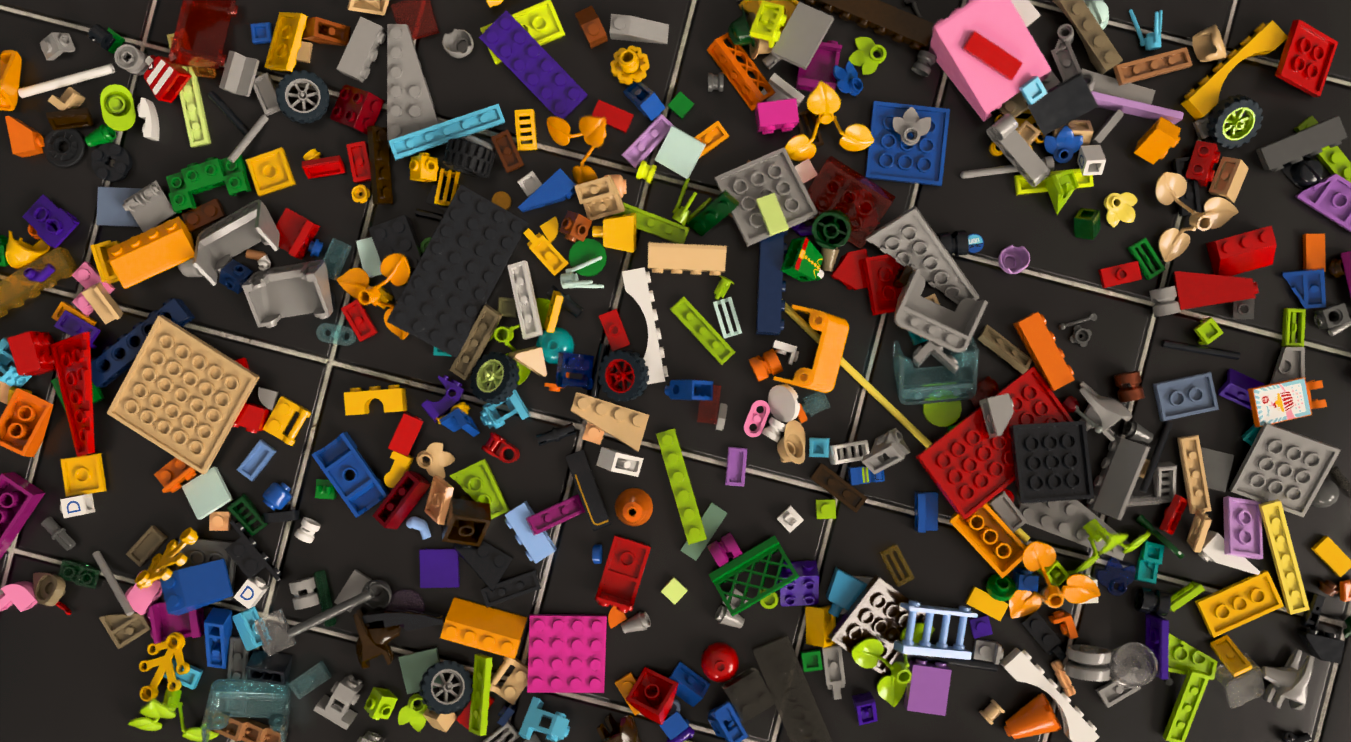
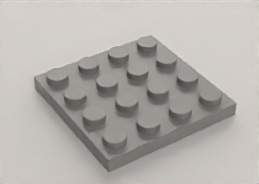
M785 147L716 176L714 179L721 193L726 190L739 202L738 207L731 214L747 247L771 237L757 206L756 199L775 193L789 228L818 216V211L786 149H784Z
M1265 422L1229 490L1261 503L1278 499L1281 501L1284 511L1304 517L1341 450L1338 447Z

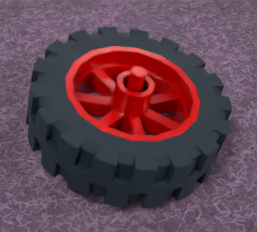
M632 350L612 351L600 363L599 367L601 368L598 370L600 380L598 381L603 387L601 388L602 391L607 393L610 399L614 398V401L622 402L633 400L637 396H641L644 393L643 390L647 388V381H649L647 371L649 369L645 365V360L640 358V354L637 352L633 353ZM621 361L624 362L623 369L619 364ZM621 381L623 389L620 386H618L621 383ZM627 381L631 383L629 388L627 386Z

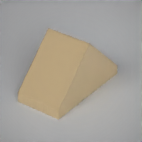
M533 346L509 353V357L537 375L546 377L547 370L542 347Z

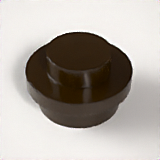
M1337 258L1332 259L1331 264H1329V272L1336 278L1345 274L1342 259L1338 260Z

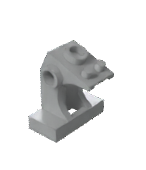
M894 428L875 439L871 453L865 455L862 462L873 474H876L903 460L905 455L911 451L904 442L901 432ZM886 453L890 459L884 461L883 454Z
M347 675L340 683L337 681L331 689L333 695L329 697L325 694L313 710L345 730L348 729L358 714L349 709L351 704H356L360 697L358 692L364 686L361 684V680H354L352 675Z

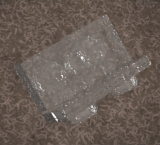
M282 609L254 621L255 631L260 635L262 648L268 656H272L296 644L294 637L291 638L287 633V629L290 627Z

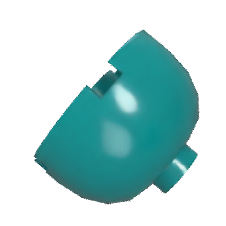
M556 327L553 333L544 330L543 335L537 338L536 347H542L545 362L558 365L565 363L572 356L575 344L573 337L568 331Z

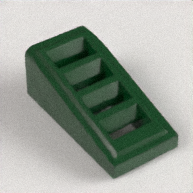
M245 493L237 497L227 507L251 536L268 525V523H263V516ZM240 503H243L244 505L241 508L238 509L236 507ZM247 508L250 510L244 515L241 514ZM252 514L255 516L250 521L246 520ZM258 520L260 523L252 528L251 525Z

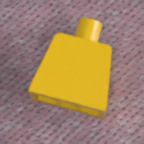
M636 213L605 217L603 219V226H593L592 236L602 237L604 247L634 252L636 250Z

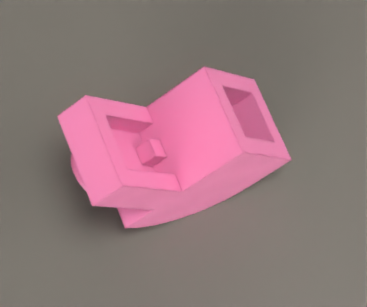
M19 581L1 588L4 593L0 595V612L8 609L12 604L20 612L31 609L38 603L35 598L33 583Z

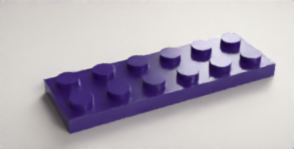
M507 10L479 37L554 116L565 119L588 96Z

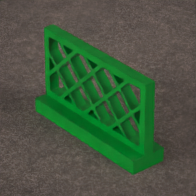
M775 536L708 574L732 617L799 578ZM780 551L782 554L780 563L772 562V555ZM759 562L766 563L763 573L754 571L755 565ZM769 564L779 566L777 576L767 574ZM782 567L790 569L793 575L786 579L781 578ZM740 573H749L747 583L737 581ZM753 574L762 576L760 586L750 584ZM766 577L775 579L773 587H763ZM725 582L733 583L730 593L722 591L720 585ZM736 584L746 586L743 596L733 594ZM749 587L759 589L756 597H746ZM732 597L742 599L740 606L733 610L730 605Z

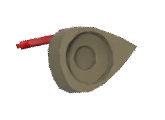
M33 573V587L37 602L45 606L56 605L64 610L65 614L70 615L72 613L71 610L59 602L66 592L64 579L56 574Z

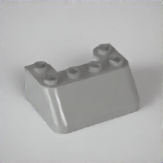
M914 269L907 285L902 288L897 299L894 314L896 325L950 351H965L988 301L964 298L958 303L955 312L921 297L925 287V279L919 274L921 270Z

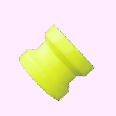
M642 160L636 178L639 180L644 179L650 184L657 166L654 164L649 165L646 161Z

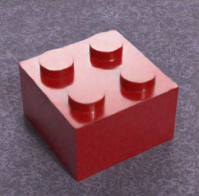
M28 331L7 338L18 375H42L56 370L50 348L54 340L49 332Z

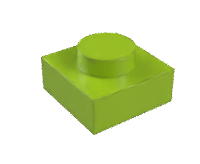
M815 499L816 519H836L835 499Z

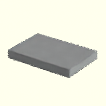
M799 2L783 29L779 41L774 45L771 54L806 70L834 21V17Z

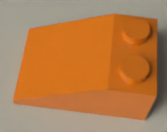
M17 387L0 417V445L22 456L34 457L43 442L54 404Z

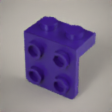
M816 560L791 562L799 578L780 589V605L783 607L817 605L819 602V573ZM782 567L781 578L786 579L793 575L790 569Z

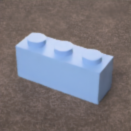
M525 501L505 514V522L510 529L513 528L516 532L515 538L520 545L523 544L527 549L525 553L529 560H534L536 564L555 552L557 548L546 531L533 536L526 518L535 513L528 502Z

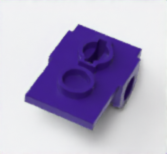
M44 194L22 216L37 231V235L53 248H58L80 224V221L75 216L62 208H58Z

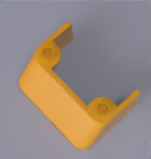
M793 304L792 309L794 311L809 314L810 326L814 330L822 332L813 368L798 369L793 381L774 376L773 380L822 393H829L835 387L849 333V324L843 318Z

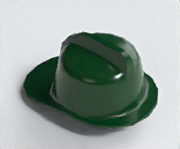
M741 5L743 15L730 24L728 34L734 45L743 46L751 44L755 47L754 38L750 36L751 29L745 18L743 5Z

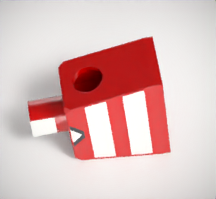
M150 55L145 59V63L149 68L144 73V79L156 99L172 103L192 75L170 58Z

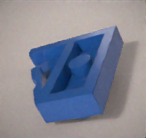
M1324 268L1282 271L1283 277L1305 309L1326 307Z

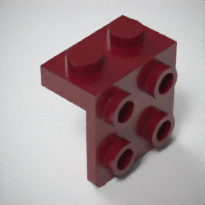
M344 85L332 109L330 119L368 135L367 127L375 125L384 100L368 91Z

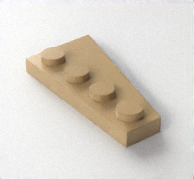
M576 392L571 412L615 437L618 441L628 445L636 452H639L649 418L648 414Z

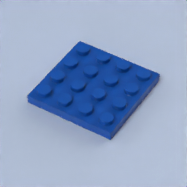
M873 101L870 132L874 142L868 147L865 178L942 186L950 109ZM910 107L916 110L920 119L925 117L931 118V127L928 133L920 136V140L912 146L902 142L901 135L894 131L892 124L894 117L902 118ZM908 133L907 138L913 139V134Z

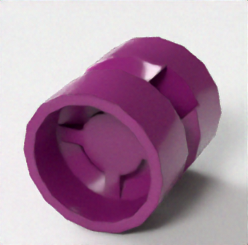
M730 532L721 537L720 542L714 541L707 546L719 567L727 564L729 558L735 559L743 554Z

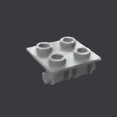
M156 180L124 200L122 205L126 211L131 212L143 232L156 227L176 214Z

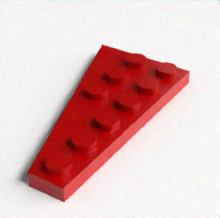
M83 332L50 345L77 457L95 453L90 332Z

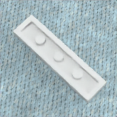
M524 260L507 265L523 339L527 340L543 335L528 261Z

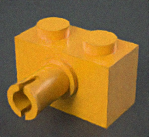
M1160 117L1137 142L1134 154L1154 165L1159 159L1162 160L1166 156L1170 147L1174 148L1180 140L1178 136L1181 128L1169 120Z

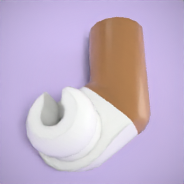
M247 249L246 258L256 260L261 271H266L270 268L271 261L265 252Z

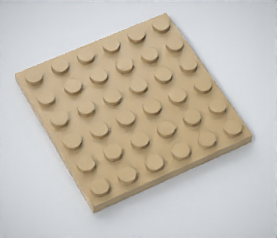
M159 315L107 414L196 471L206 474L260 376L165 316Z

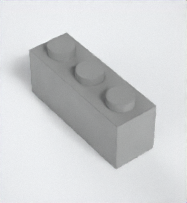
M360 16L337 70L363 83L364 79H367L369 76V67L372 61L374 62L378 56L377 50L380 44H383L385 41V29L381 25Z

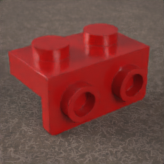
M1196 141L1186 172V178L1197 180L1199 186L1207 187L1208 182H1212L1215 170L1212 169L1214 163L1219 162L1221 152H1218L1216 143Z

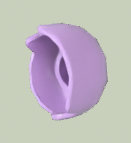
M1010 245L1001 250L998 256L999 267L1008 274L1022 272L1030 262V253L1024 246L1016 247Z

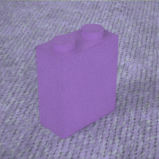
M910 660L909 671L912 677L907 683L904 707L907 711L945 716L952 670L946 663L935 662L933 664L927 663V660Z

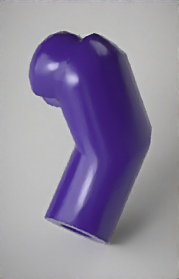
M802 222L791 228L799 236L812 235L813 225L806 226Z
M48 263L42 270L26 268L23 274L30 281L43 282L56 271V268Z
M689 726L674 739L670 740L668 738L667 742H683L691 739L695 731Z

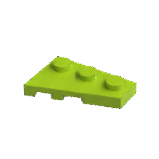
M1169 633L1168 672L1186 675L1190 668L1207 672L1210 675L1209 679L1214 680L1218 661Z

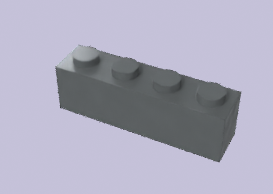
M1335 116L1256 149L1264 171L1271 170L1275 172L1283 169V164L1288 162L1294 164L1302 161V156L1307 154L1313 156L1323 152L1322 148L1326 146L1330 148L1342 144L1341 140L1348 138L1340 116Z

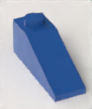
M560 168L518 208L522 212H527L564 201L566 198L569 200L576 194L575 184Z
M213 607L204 621L207 667L226 669L228 666L229 640L232 636L233 628L232 610Z

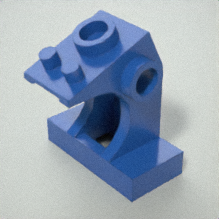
M725 702L721 706L709 711L708 721L717 736L725 738L727 742H741L748 737L740 722L742 717L733 702Z

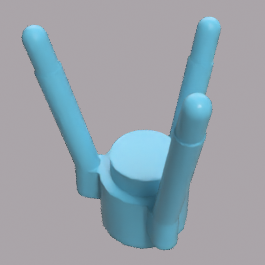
M1130 9L1129 14L1140 39V46H1145L1146 51L1162 48L1163 11L1159 10V12L1156 11L1154 13V32L1146 34V38H1144L1134 12Z

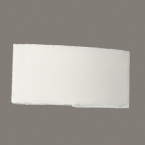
M141 97L137 111L139 113L138 117L145 119L142 127L143 137L159 141V119L154 103Z

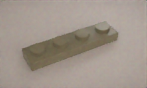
M484 305L463 348L450 368L451 372L463 380L469 379L473 367L476 366V362L482 355L503 316L501 313L489 305Z

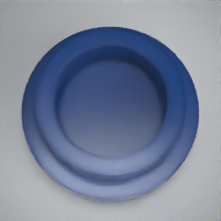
M316 239L315 242L311 241L308 252H311V257H319L324 244L320 242V239Z

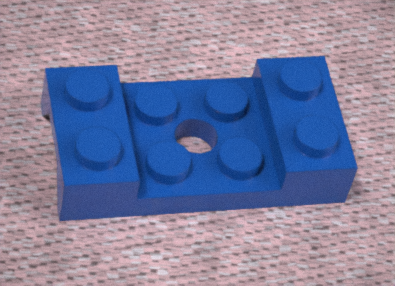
M343 432L327 446L314 452L312 457L353 515L359 517L385 499L390 492L381 479L375 476L356 449L358 447L349 434ZM348 469L353 470L355 473L353 480L346 478V471Z

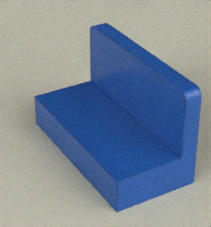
M460 408L455 409L439 420L442 425L452 432L462 428L473 437L480 433L472 417Z
M914 492V530L918 533L938 530L937 492Z
M681 662L676 665L672 674L668 677L678 683L676 695L692 707L703 699L710 686V683Z

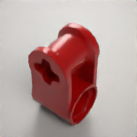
M492 431L487 443L481 447L482 450L505 463L515 462L520 456L516 446ZM507 449H511L514 453L511 460L505 455Z

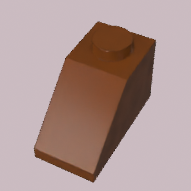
M592 6L575 13L591 49L608 41L607 34Z
M312 17L306 20V28L303 31L302 39L319 44L347 46L349 43L350 27L319 17Z

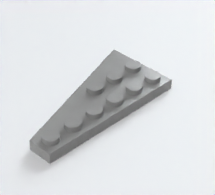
M387 24V141L439 124L407 24Z

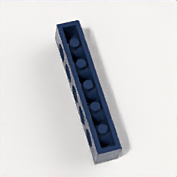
M168 299L163 303L161 309L151 312L147 316L148 319L135 324L130 333L121 335L117 339V343L102 350L103 353L99 357L92 358L91 373L93 384L96 387H106L131 368L159 315L166 317L167 314H170L171 321L180 327H184L193 320L195 316L182 299ZM138 337L141 341L139 346L136 345V339ZM122 349L125 350V356L123 358L121 356ZM107 361L110 362L109 369L106 368Z

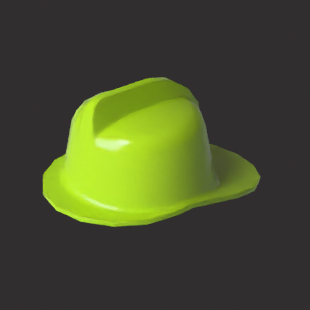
M117 84L104 88L100 94L104 122L108 127L116 131L130 129L136 119L131 92L124 86Z

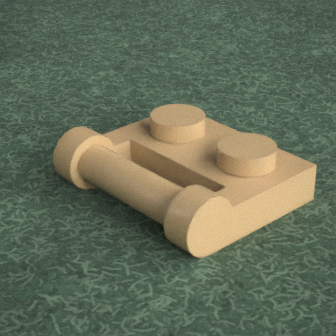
M504 656L503 663L491 679L490 691L495 692L513 705L527 685L528 666L517 658L512 659ZM513 665L515 669L503 686L497 685L508 667Z

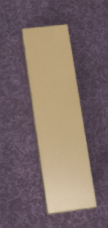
M1199 435L1178 437L1177 441L1190 514H1195L1197 509H1203L1205 512L1212 511Z

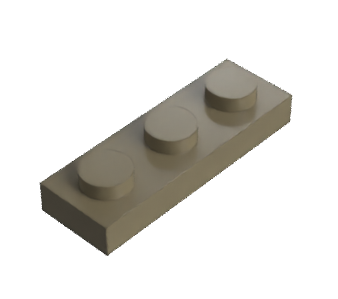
M988 324L982 329L978 340L983 345L989 347L1000 358H1003L1022 374L1029 369L1033 359Z

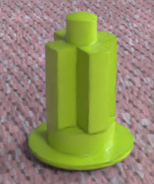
M719 276L721 280L714 291L716 300H719L720 297L724 298L731 283L735 284L725 276Z

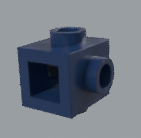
M233 259L221 269L219 282L239 294L243 291L242 285L251 277L253 271Z

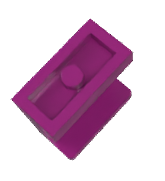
M836 41L821 42L807 69L804 70L799 67L795 89L813 92L818 83L822 81L835 91L836 78L833 75V66H838L842 45H839Z
M165 601L154 603L148 607L147 615L151 621L150 635L154 640V644L165 641L173 632H180L184 638H198L205 635L203 607L180 616L168 614Z

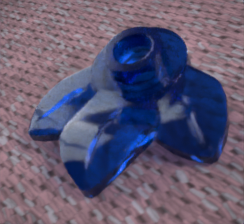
M1112 557L1106 564V570L1097 571L1098 581L1106 586L1112 595L1121 596L1126 592L1127 585L1131 584L1135 579V566L1131 565L1123 568L1121 563ZM1115 583L1119 584L1117 589H1114Z

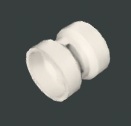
M771 417L768 421L770 426L764 428L762 434L778 443L781 438L780 432H784L786 425Z
M303 517L301 527L296 530L294 536L306 543H312L315 538L314 534L319 531L321 525L313 519Z

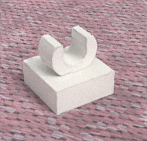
M791 505L777 517L778 521L789 533L804 521Z

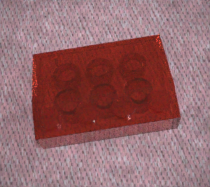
M833 156L826 160L807 191L818 211V215L829 209L840 210L847 215L852 227L848 241L862 249L867 241L866 236L874 231L895 199L894 195Z

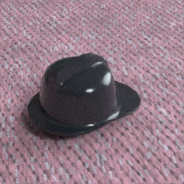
M1309 154L1302 156L1303 160L1291 164V162L1283 164L1284 168L1281 169L1302 190L1323 179V166Z

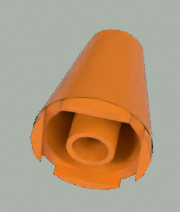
M630 488L618 496L615 503V512L619 520L624 524L639 526L647 522L651 517L653 503L645 491L638 488ZM633 508L636 512H631L629 509Z
M1043 693L1037 695L1005 721L1006 726H1004L1009 737L1012 736L1014 739L1055 732L1062 729L1051 704Z

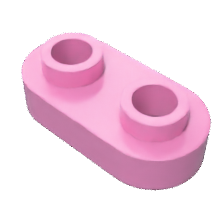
M757 400L751 405L743 427L744 432L748 436L757 437L762 433L770 413V406L767 402ZM758 406L763 407L764 410L762 413L757 412L756 409ZM751 424H755L757 426L755 431L750 430L749 427Z

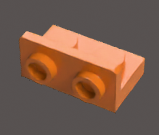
M175 457L154 475L163 485V493H174L182 487L181 483L185 480H191L197 474L195 469Z

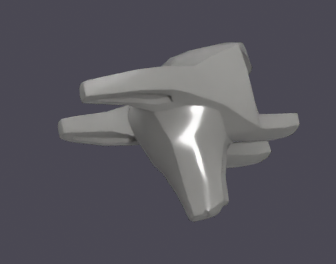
M1082 381L1079 384L1082 387L1079 391L1089 403L1084 414L1097 426L1099 425L1103 428L1102 433L1109 440H1115V432L1111 427L1121 419L1130 420L1133 417L1132 414L1119 401L1100 396ZM1082 417L1079 419V421H1085L1086 431L1094 428Z
M1295 649L1284 667L1263 666L1261 669L1262 677L1271 682L1265 690L1263 699L1270 703L1277 691L1273 700V706L1280 708L1284 698H1288L1292 709L1302 710L1307 700V684L1311 677L1314 657L1308 655L1302 667L1298 670L1302 651Z

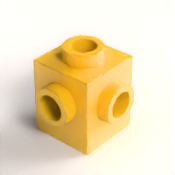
M419 153V156L411 157L409 163L410 180L425 183L437 181L438 158L430 157L429 153Z

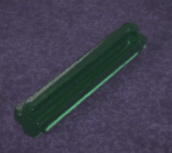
M324 570L314 572V578L323 612L333 606L326 573ZM335 617L325 621V626H334L336 624Z

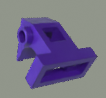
M446 375L443 378L438 376V380L446 389L445 396L438 402L426 400L421 404L435 423L438 421L437 418L442 417L459 403L464 393V389L461 388L462 384L453 379L451 382L448 381L449 378ZM451 392L456 393L453 397L449 396Z

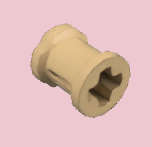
M992 699L991 703L983 711L980 710L979 713L992 725L993 720L1001 713L1004 714L1005 711Z

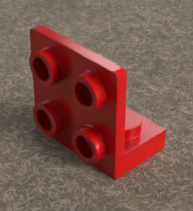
M286 208L276 225L280 233L279 247L289 252L288 254L303 259L320 226Z

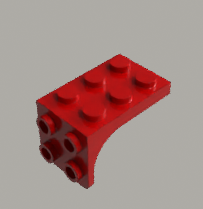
M614 536L595 596V600L598 601L599 605L605 607L612 605L617 607L618 611L625 613L632 611L650 553V545L621 536Z

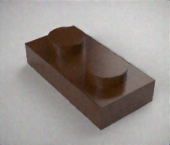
M509 130L491 137L507 173L525 166Z
M213 199L181 214L189 232L197 231L227 217L219 199Z

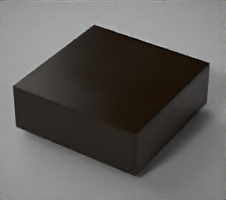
M908 265L900 268L893 286L897 288L906 286L913 268Z

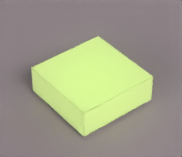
M675 577L661 590L673 604H676L688 591Z

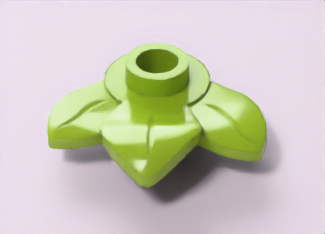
M858 37L855 39L858 50L850 55L848 61L854 66H862V74L869 75L877 70L878 64L885 60L887 52L882 45L875 44L871 38ZM878 52L880 57H874L873 53Z
M420 694L412 695L408 699L407 705L402 707L398 714L399 725L410 722L417 732L423 729L427 720L423 715L427 705L423 704ZM416 700L421 701L418 706L414 705Z

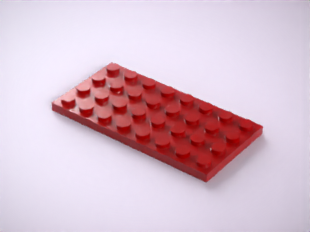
M1034 366L1030 367L1024 374H1021L994 395L999 396L1009 393L1014 405V413L1001 436L989 438L980 406L916 456L962 520L970 517L1015 480L1009 426L1073 421Z

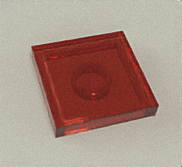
M405 0L391 5L396 24H407L413 40L439 33L430 0Z

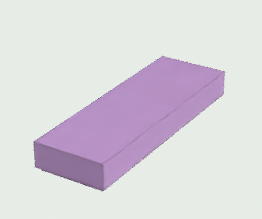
M660 114L627 148L622 157L636 169L642 160H645L666 138L671 126L674 125L665 116Z

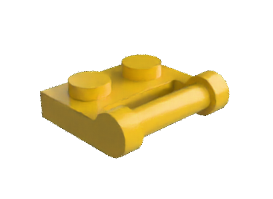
M281 396L263 430L279 438L284 443L293 446L304 421L310 417L312 412L285 396ZM296 411L299 412L300 415L294 423L291 431L288 435H286L285 431L289 426L292 418L294 417Z

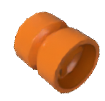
M774 349L764 352L762 357L758 355L749 359L750 366L758 382L768 378L769 374L775 375L783 371Z

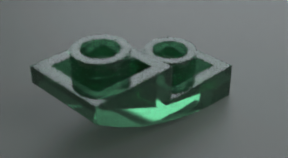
M63 559L58 576L64 580L75 582V585L96 589L101 570L84 563Z

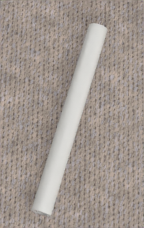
M112 64L103 65L18 89V94L21 98L33 96L115 73V69Z

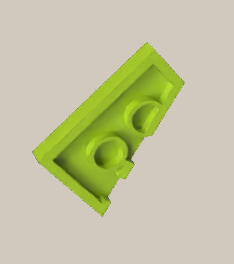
M486 459L450 475L475 502L490 504L491 519L510 511Z

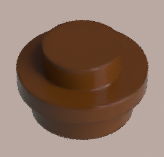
M1328 579L1326 581L1320 580L1318 588L1331 597L1334 594H1338L1339 590L1336 589L1337 585Z

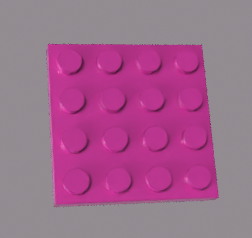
M530 614L527 693H604L607 615Z

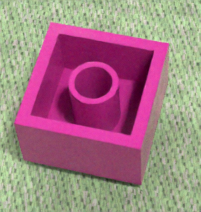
M796 98L757 103L755 108L757 132L767 135L780 129L781 132L793 131V128L799 123Z

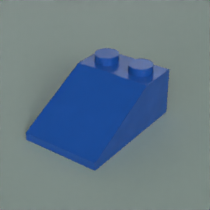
M225 559L173 571L172 576L166 581L160 578L167 613L180 616L234 596Z

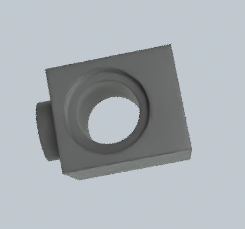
M1345 303L1333 304L1313 311L1314 322L1319 329H1329L1351 321ZM1329 313L1332 316L1331 321L1328 318Z

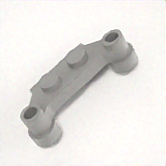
M1063 24L1058 28L1057 34L1059 39L1055 49L1051 50L1063 81L1080 72L1082 73L1071 47V43L1074 40V30L1070 24ZM1089 72L1082 73L1090 91H1093L1095 83L1093 75Z

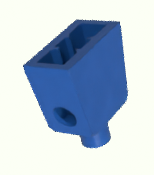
M671 380L670 384L665 386V394L674 400L713 401V381Z

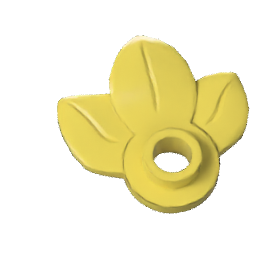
M1129 192L1109 194L1104 199V206L1107 209V222L1112 227L1117 226L1119 221L1125 223L1134 222L1135 210L1132 206L1137 203V197Z

